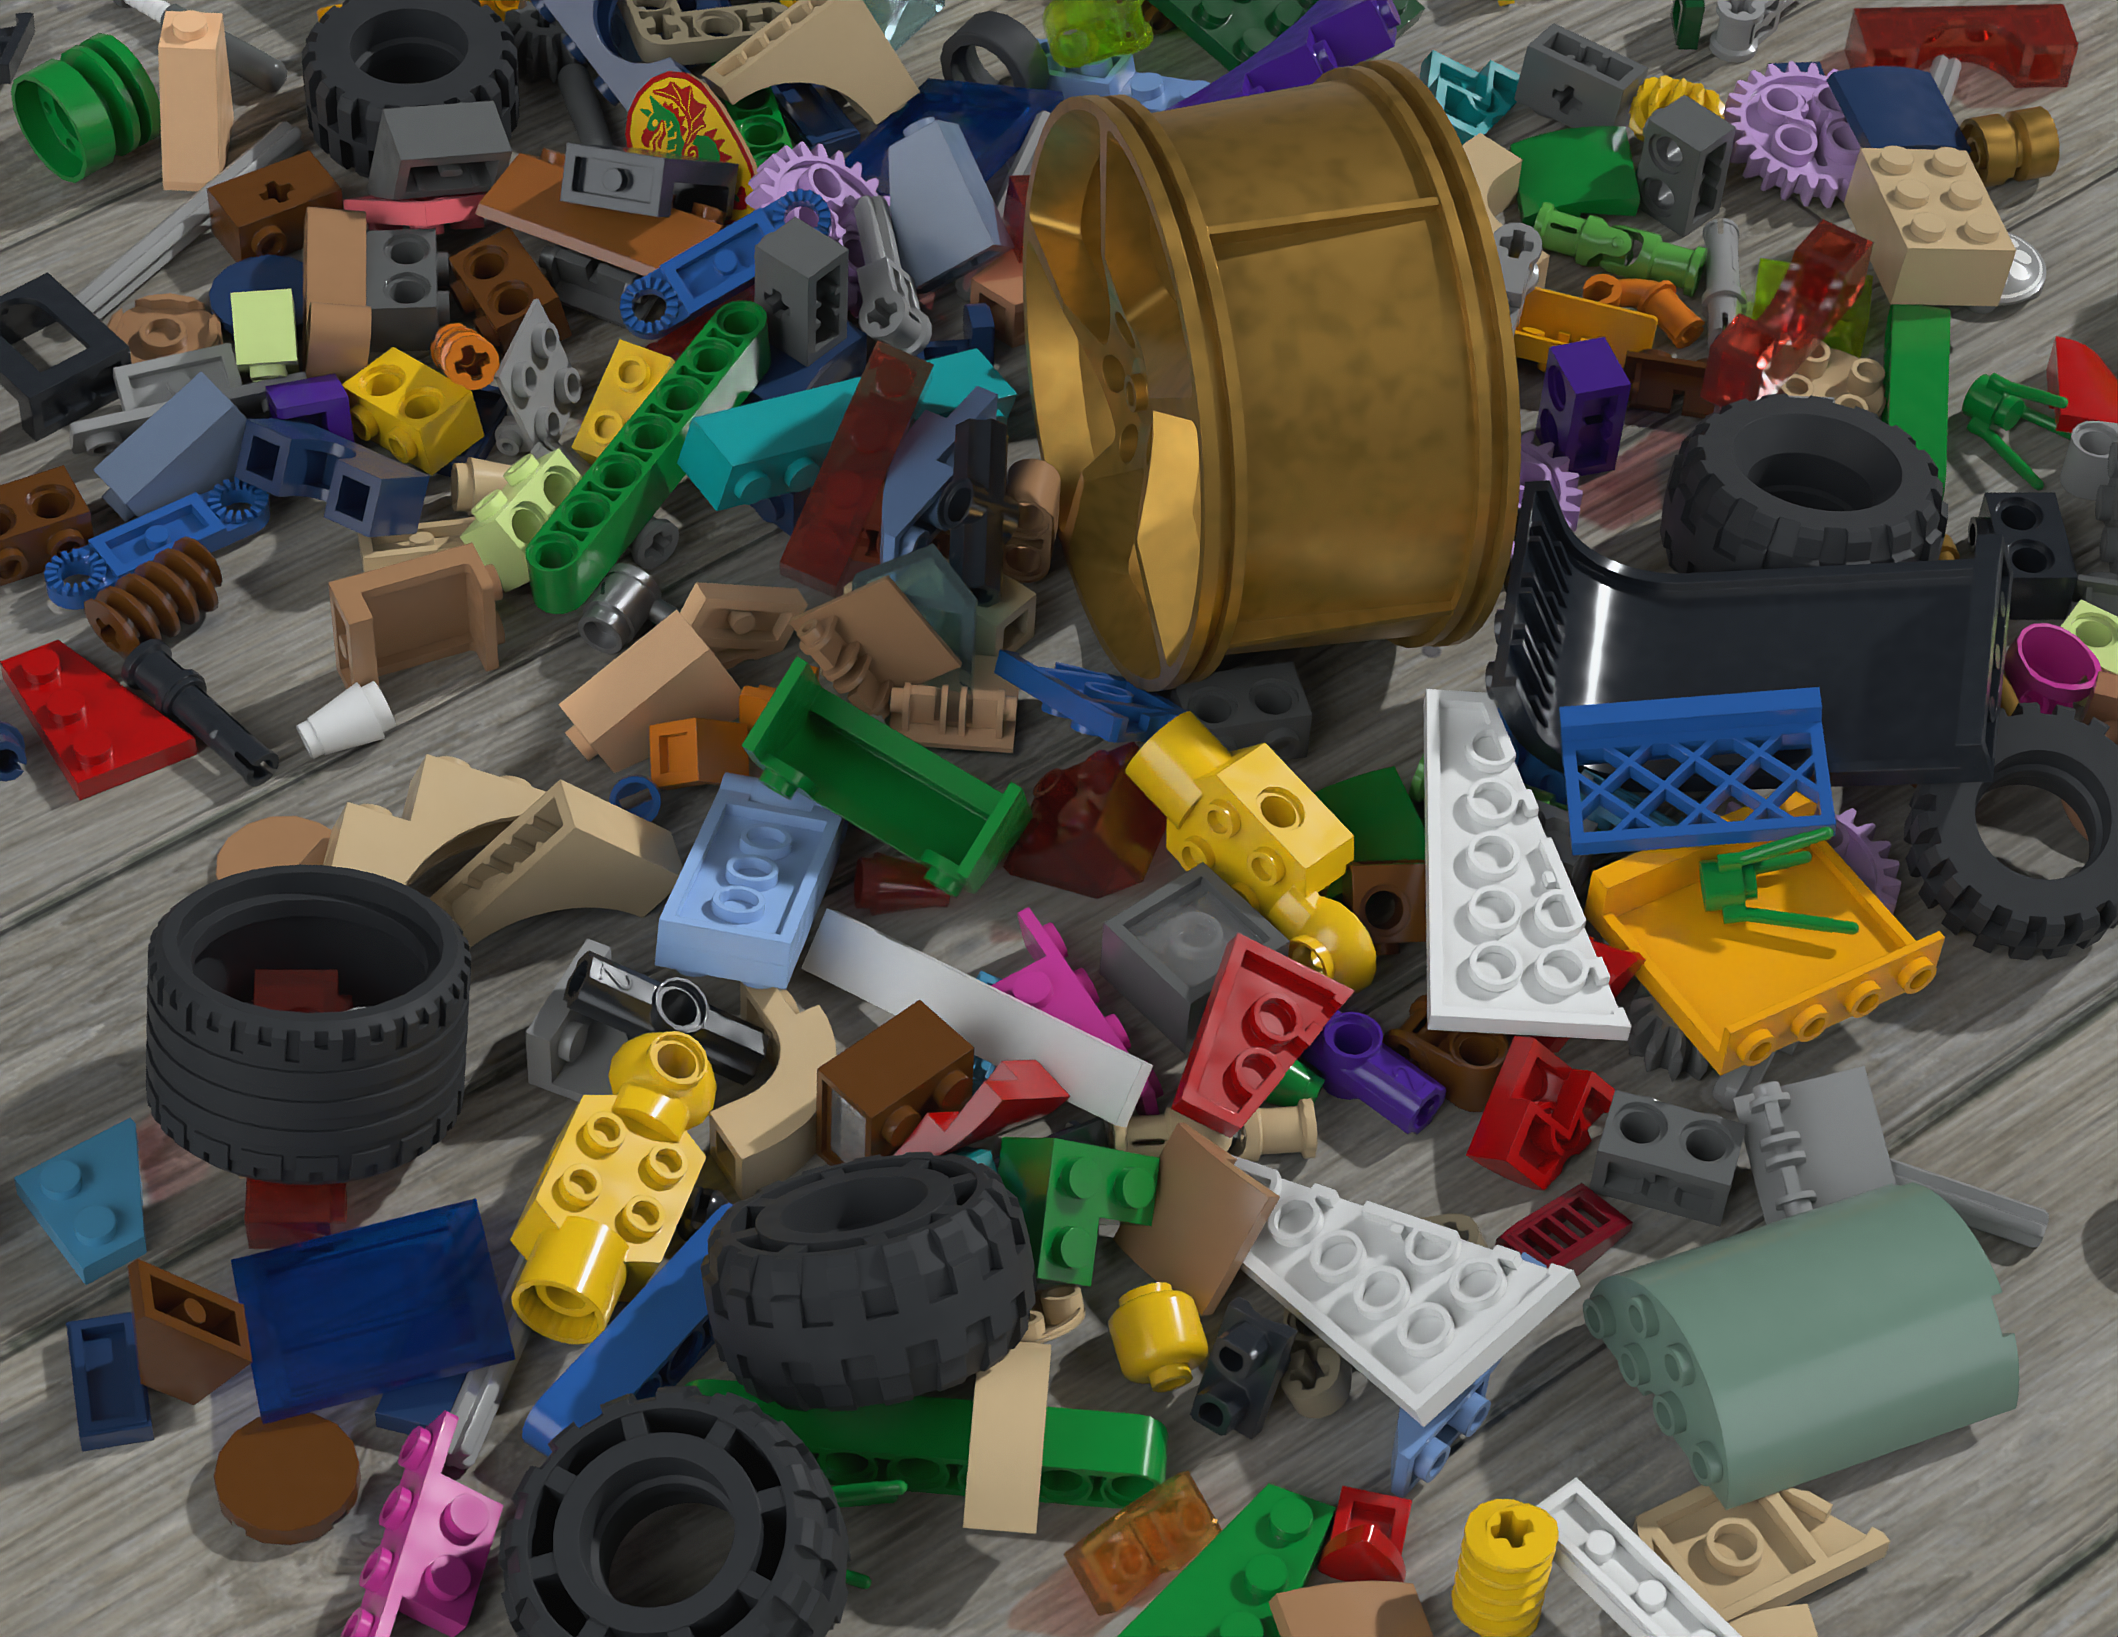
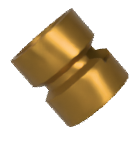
M2041 106L2010 111L2004 117L1997 113L1964 119L1959 126L1972 150L1969 157L1984 187L2002 185L2008 178H2013L2019 182L2052 176L2057 169L2060 150L2058 131L2049 112Z

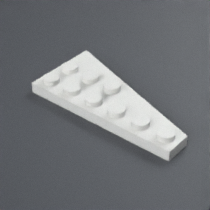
M1426 689L1423 706L1428 1030L1627 1041L1631 1024L1624 1008H1618L1609 987V972L1603 958L1597 957L1585 930V915L1551 837H1546L1537 816L1539 811L1538 804L1532 790H1526L1515 764L1516 752L1494 700L1488 697L1487 692Z
M1232 1155L1237 1159L1234 1164L1236 1167L1280 1196L1240 1269L1423 1427L1581 1287L1574 1271L1553 1263H1551L1549 1268H1545L1524 1261L1518 1251L1496 1245L1492 1250L1460 1238L1456 1230L1370 1201H1366L1364 1206L1341 1199L1334 1189L1314 1183L1312 1188L1282 1179L1278 1170Z

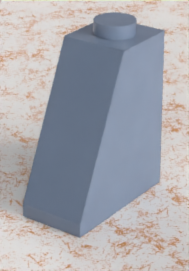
M934 117L924 118L909 125L903 130L905 138L888 147L890 216L901 268L914 278L918 300L925 298L1015 248L959 125L935 120Z
M201 371L93 469L110 487L101 497L127 523L135 515L141 517L195 492L201 495L210 491L218 483L223 485V480L225 479L234 482L247 419Z

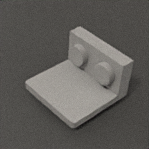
M586 939L525 1032L528 1083L577 1102L580 1101L583 1095H613L608 1077L611 1059L622 1044L628 1041L626 1033L567 1008V1002L563 1000L567 981L576 968L578 960L587 951L590 950L611 960V947L590 939Z

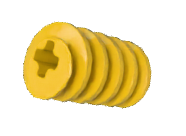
M1494 1499L1481 1503L1469 1514L1464 1527V1537L1460 1547L1461 1553L1457 1562L1458 1568L1454 1577L1451 1600L1453 1611L1461 1623L1478 1633L1481 1637H1530L1536 1631L1559 1538L1557 1520L1547 1511L1535 1505L1522 1503L1514 1499Z

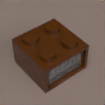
M918 1000L817 1068L816 1154L829 1166L851 1162L855 1158L880 1154L882 1157L894 1156L927 1113L961 1111L972 1098L975 1048L926 1004Z

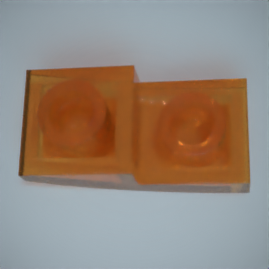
M1187 1470L1179 1472L1120 1510L1082 1538L1063 1555L1098 1616L1120 1610L1159 1575L1181 1569L1202 1551L1222 1529L1190 1472Z

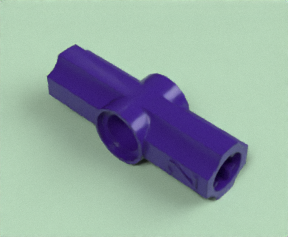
M1337 1010L1311 1045L1300 1055V1057L1319 1070L1318 1076L1326 1079L1323 1088L1327 1093L1340 1099H1360L1407 1134L1413 1132L1417 1135L1428 1126L1445 1100L1446 1087L1382 1042L1383 1033L1380 1025L1373 1018L1363 1013H1341Z

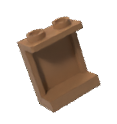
M473 543L328 582L336 667L346 689L356 682L362 687L372 681H375L379 687V676L467 651H475L486 672L499 668L498 645L505 643V632L500 615L495 608V602L503 599L502 586L494 565L488 564L484 566Z

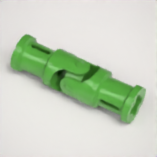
M1544 202L1540 208L1534 224V229L1542 239V249L1575 257L1576 264L1586 267L1600 266L1609 273L1629 279H1646L1658 282L1669 280L1676 287L1683 288L1684 295L1690 297L1694 296L1698 288L1707 258V248L1698 246L1695 250L1663 242L1662 236L1626 225H1612V227H1609L1603 218L1590 215L1587 219L1555 211L1554 205ZM1634 240L1642 243V250L1635 262L1630 264L1633 260L1634 253L1632 249Z

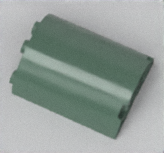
M1914 1182L1902 1186L1893 1185V1183L1608 1276L1595 1286L1589 1299H1586L1583 1303L1584 1319L1591 1334L1596 1339L1604 1341L1617 1359L1623 1378L1631 1387H1637L1643 1396L1652 1393L1656 1395L1653 1399V1412L1658 1426L1665 1435L1673 1436L1689 1458L1691 1469L1696 1479L1703 1486L1710 1487L1726 1510L2005 1413L2017 1407L2019 1395L2018 1350L2015 1333L2001 1332L1998 1316L1991 1296L2003 1292L1997 1276L1983 1248L1961 1216L1941 1196L1931 1189Z

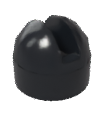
M703 1186L693 1188L677 1224L678 1234L685 1242L704 1224L694 1221L698 1209H707L706 1222L716 1210L728 1203V1200L721 1191L703 1188Z

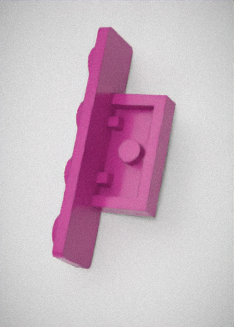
M1029 907L1018 912L1017 917L1024 944L1035 962L991 986L1129 1053L1127 1050L1131 1049V1043L1124 1027L1115 1014L1112 1013L1104 1017L1096 1006L1100 1002L1099 996L1086 971L1082 967L1073 971L1064 959L1068 957V951L1055 926L1051 922L1042 926ZM1151 1069L1135 1106V1110L1140 1116L1159 1114L1156 1099L1163 1096L1164 1093L1153 1069Z
M446 1410L427 1427L417 1426L414 1428L401 1449L398 1464L405 1468L400 1485L390 1493L381 1510L379 1525L385 1527L380 1546L371 1553L362 1569L359 1586L366 1589L360 1608L356 1609L348 1619L341 1637H390L398 1611L449 1637H455L467 1627L504 1505L441 1474L459 1419L458 1416Z

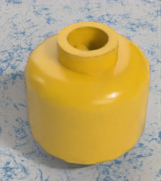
M1166 1282L1143 1285L1122 1295L1118 1300L1120 1307L1110 1316L1108 1324L1124 1377L1134 1383H1151L1154 1392H1168L1190 1383L1193 1380L1191 1371L1197 1368L1208 1355L1207 1340L1193 1298L1182 1291L1172 1290L1171 1284Z

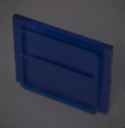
M928 78L918 87L920 92L907 101L902 109L889 115L844 159L845 166L850 169L859 162L862 166L861 178L866 182L877 178L879 183L875 192L881 196H890L888 147L905 138L903 130L909 125L924 118L934 117L935 120L959 125L986 183L1021 148L1036 115L1041 111L1051 113L1060 102L1064 101L1063 93L1061 91Z
M476 1198L231 1260L238 1302L243 1304L245 1309L253 1361L251 1369L263 1424L516 1360L498 1288L500 1279L498 1273L493 1268Z

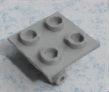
M533 299L499 369L494 375V379L508 404L507 416L504 417L502 423L498 425L495 431L496 446L500 452L508 456H514L518 452H529L538 442L542 443L545 448L552 452L544 444V439L554 438L557 442L559 441L562 431L583 391L580 375L572 367L559 341V334L555 325L549 321L539 299Z
M1865 1066L1780 1086L1778 1081L1767 1082L1753 1087L1754 1093L1733 1098L1739 1123L1747 1124L1743 1139L1766 1224L1893 1183V1185H1897Z

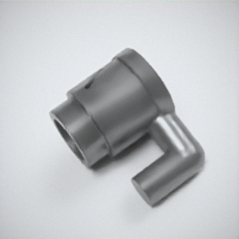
M618 563L610 569L603 578L602 583L584 606L583 617L578 623V630L584 641L592 648L603 653L613 654L617 653L624 644L632 641L647 619L658 625L676 609L679 612L681 610L661 599L662 593L658 584L645 571L631 564Z

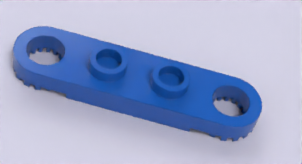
M797 189V191L786 192V195L764 208H758L661 264L660 268L641 279L634 280V283L629 284L625 288L626 290L620 298V313L625 327L633 335L641 339H659L755 284V245L766 234L774 232L786 224V216L797 207H807L815 211L819 217L815 229L829 236L832 221L827 202L824 201L820 194L817 195L812 190ZM653 294L661 297L666 302L667 309L665 310V315L661 316L660 320H655L654 323H645V321H639L634 316L633 307L642 296Z
M234 477V482L225 479L223 480V485L218 483L214 486V489L201 495L195 492L88 540V545L72 549L70 553L62 551L60 552L61 557L53 556L51 558L52 563L48 562L45 566L44 577L48 597L59 607L71 610L84 609V601L95 599L98 592L106 587H114L120 577L129 573L134 574L137 566L147 561H153L155 555L164 549H172L174 542L182 537L187 536L197 540L210 553L248 537L263 529L270 520L269 494H267V491L240 481L236 477ZM243 502L252 505L250 506V511L244 509V514L242 515L240 510H237L236 515H234L233 510H229L227 513L226 507L234 503ZM81 574L91 577L87 579L88 584L85 581L81 582L82 587L78 588L77 583H74L73 588H71L70 583H66L64 586L63 580L69 576Z

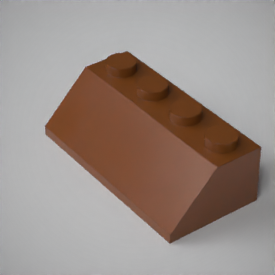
M547 148L542 149L540 157L519 153L479 202L475 213L478 216L642 276H646L660 268L661 264L729 226L724 223L727 213L697 202H694L691 211L673 205L676 198L674 193L670 218L560 201L566 154Z

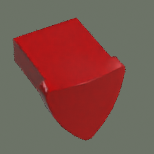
M1342 1486L1331 1540L1323 1548L1319 1556L1317 1565L1319 1572L1344 1582H1404L1406 1568L1402 1558V1551L1412 1500Z

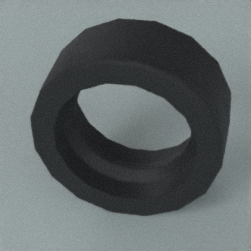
M994 11L976 13L943 44L940 56L942 74L951 93L969 111L984 119L998 123L1012 121L1018 117L1046 90L1050 76L1047 57L1035 36L1025 25L1011 16ZM976 46L985 48L999 58L1011 75L1014 88L1005 86L990 75L983 67L977 55Z

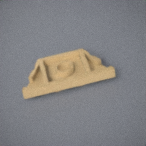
M1700 1485L1636 1516L1632 1529L1646 1545L1727 1623L1760 1610L1787 1606L1884 1558L1890 1544L1887 1536L1878 1529L1871 1527L1866 1535L1830 1515L1833 1504L1809 1491H1802L1793 1487L1726 1510L1709 1486Z

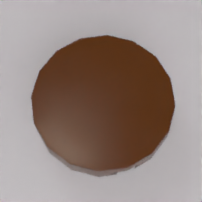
M281 1411L257 1417L232 1434L218 1454L214 1482L222 1514L231 1524L233 1521L237 1526L245 1529L246 1536L261 1543L293 1545L321 1537L333 1529V1522L339 1519L345 1510L346 1515H348L357 1502L361 1472L353 1441L336 1423L314 1413Z

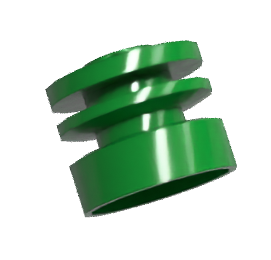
M99 32L79 45H75L63 52L60 60L50 59L13 80L11 98L20 129L34 153L49 170L62 180L76 183L112 163L115 155L124 156L137 149L138 146H142L160 136V101L154 84L140 61L129 48L112 35Z

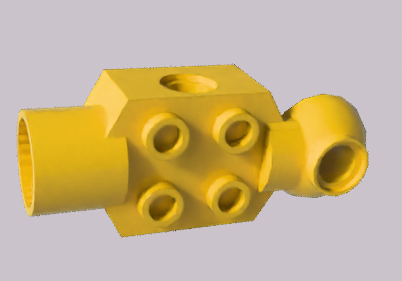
M1191 711L1184 712L1168 722L1140 748L1125 771L1127 776L1167 817L1166 849L1180 862L1186 871L1191 870L1202 862L1213 870L1290 941L1288 958L1355 990L1352 994L1359 993L1371 985L1377 971L1376 951L1368 931L1358 917L1344 905L1326 898L1330 884L1343 876L1349 863L1354 860V835L1266 743L1229 752Z
M678 1031L644 1033L622 1044L611 1059L608 1074L613 1095H583L559 1133L510 1239L527 1260L512 1293L513 1308L527 1326L547 1338L567 1344H587L593 1342L602 1331H605L616 1303L631 1302L645 1287L664 1257L706 1160L705 1154L691 1138L687 1130L702 1124L709 1115V1112L713 1110L717 1087L706 1051L697 1040L688 1034Z

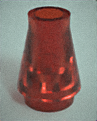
M877 851L874 853L873 858L859 857L854 878L855 907L857 909H870L872 916L930 907L947 908L950 895L924 879L929 869L919 863Z

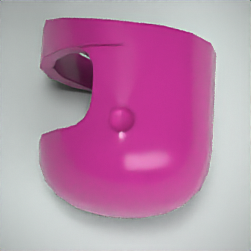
M2035 623L2022 629L2005 654L2004 670L2019 703L2038 702L2040 713L2051 714L2056 704L2073 708V702H2079L2089 696L2098 672L2102 671L2097 657L2076 635L2062 627L2049 623ZM2086 676L2088 682L2079 684Z

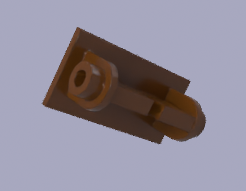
M1644 349L1639 352L1627 351L1623 367L1631 383L1628 402H1630L1629 408L1670 414L1673 394L1684 396L1681 415L1701 419L1714 412L1717 393H1737L1743 368L1730 367L1728 363L1720 359L1701 358L1697 361L1672 358L1669 353L1658 349Z

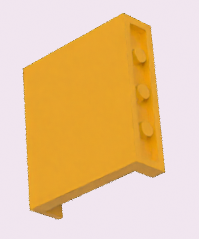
M1795 791L1779 808L1793 817L1815 815L1817 804ZM1744 806L1721 816V818L1727 822L1744 821L1754 810ZM1826 840L1785 853L1809 851L1812 854V860L1809 863L1756 875L1758 899L1745 901L1746 907L1855 922L1859 926V931L1854 935L1747 921L1724 924L1722 910L1705 912L1700 883L1699 861L1717 859L1718 854L1741 852L1773 841L1639 851L1592 871L1584 909L1585 917L1610 946L1621 950L1630 949L1639 952L1646 959L1644 964L1635 973V976L1720 1076L1744 1065L1749 1067L1755 1066L1767 1059L1772 1052L1794 1042L1813 1040L1826 1028L1852 1016L1854 1018L1866 1016L1879 1004L1905 992L1907 994L1919 992L1936 975V967L1945 940L1944 935L1937 931L1916 941Z

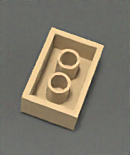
M1899 146L1860 148L1844 205L1889 303L1907 305L1998 306L2017 250L1967 151L1950 147H1941L1936 150L1905 149Z

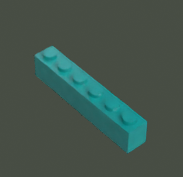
M976 348L694 417L690 423L677 464L716 511L744 504L750 505L770 497L790 492H800L812 486L839 479H850L858 474L890 467L901 442L925 410L947 418L976 386L998 394L996 420L1007 425V419L1017 393Z

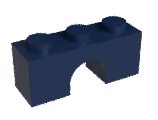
M297 417L284 420L278 418L247 419L234 476L278 497L303 496L325 501L327 504L324 518L369 538L417 534L430 478L425 473Z

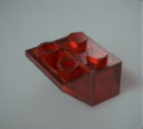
M1129 742L1110 751L1099 750L1081 763L1064 770L1055 768L1047 772L1033 789L1034 799L1030 806L1033 817L1021 837L1011 848L1003 868L1012 876L1094 899L1105 897L1143 882L1166 829L1167 817L1125 773L1128 764L1140 750L1135 742Z

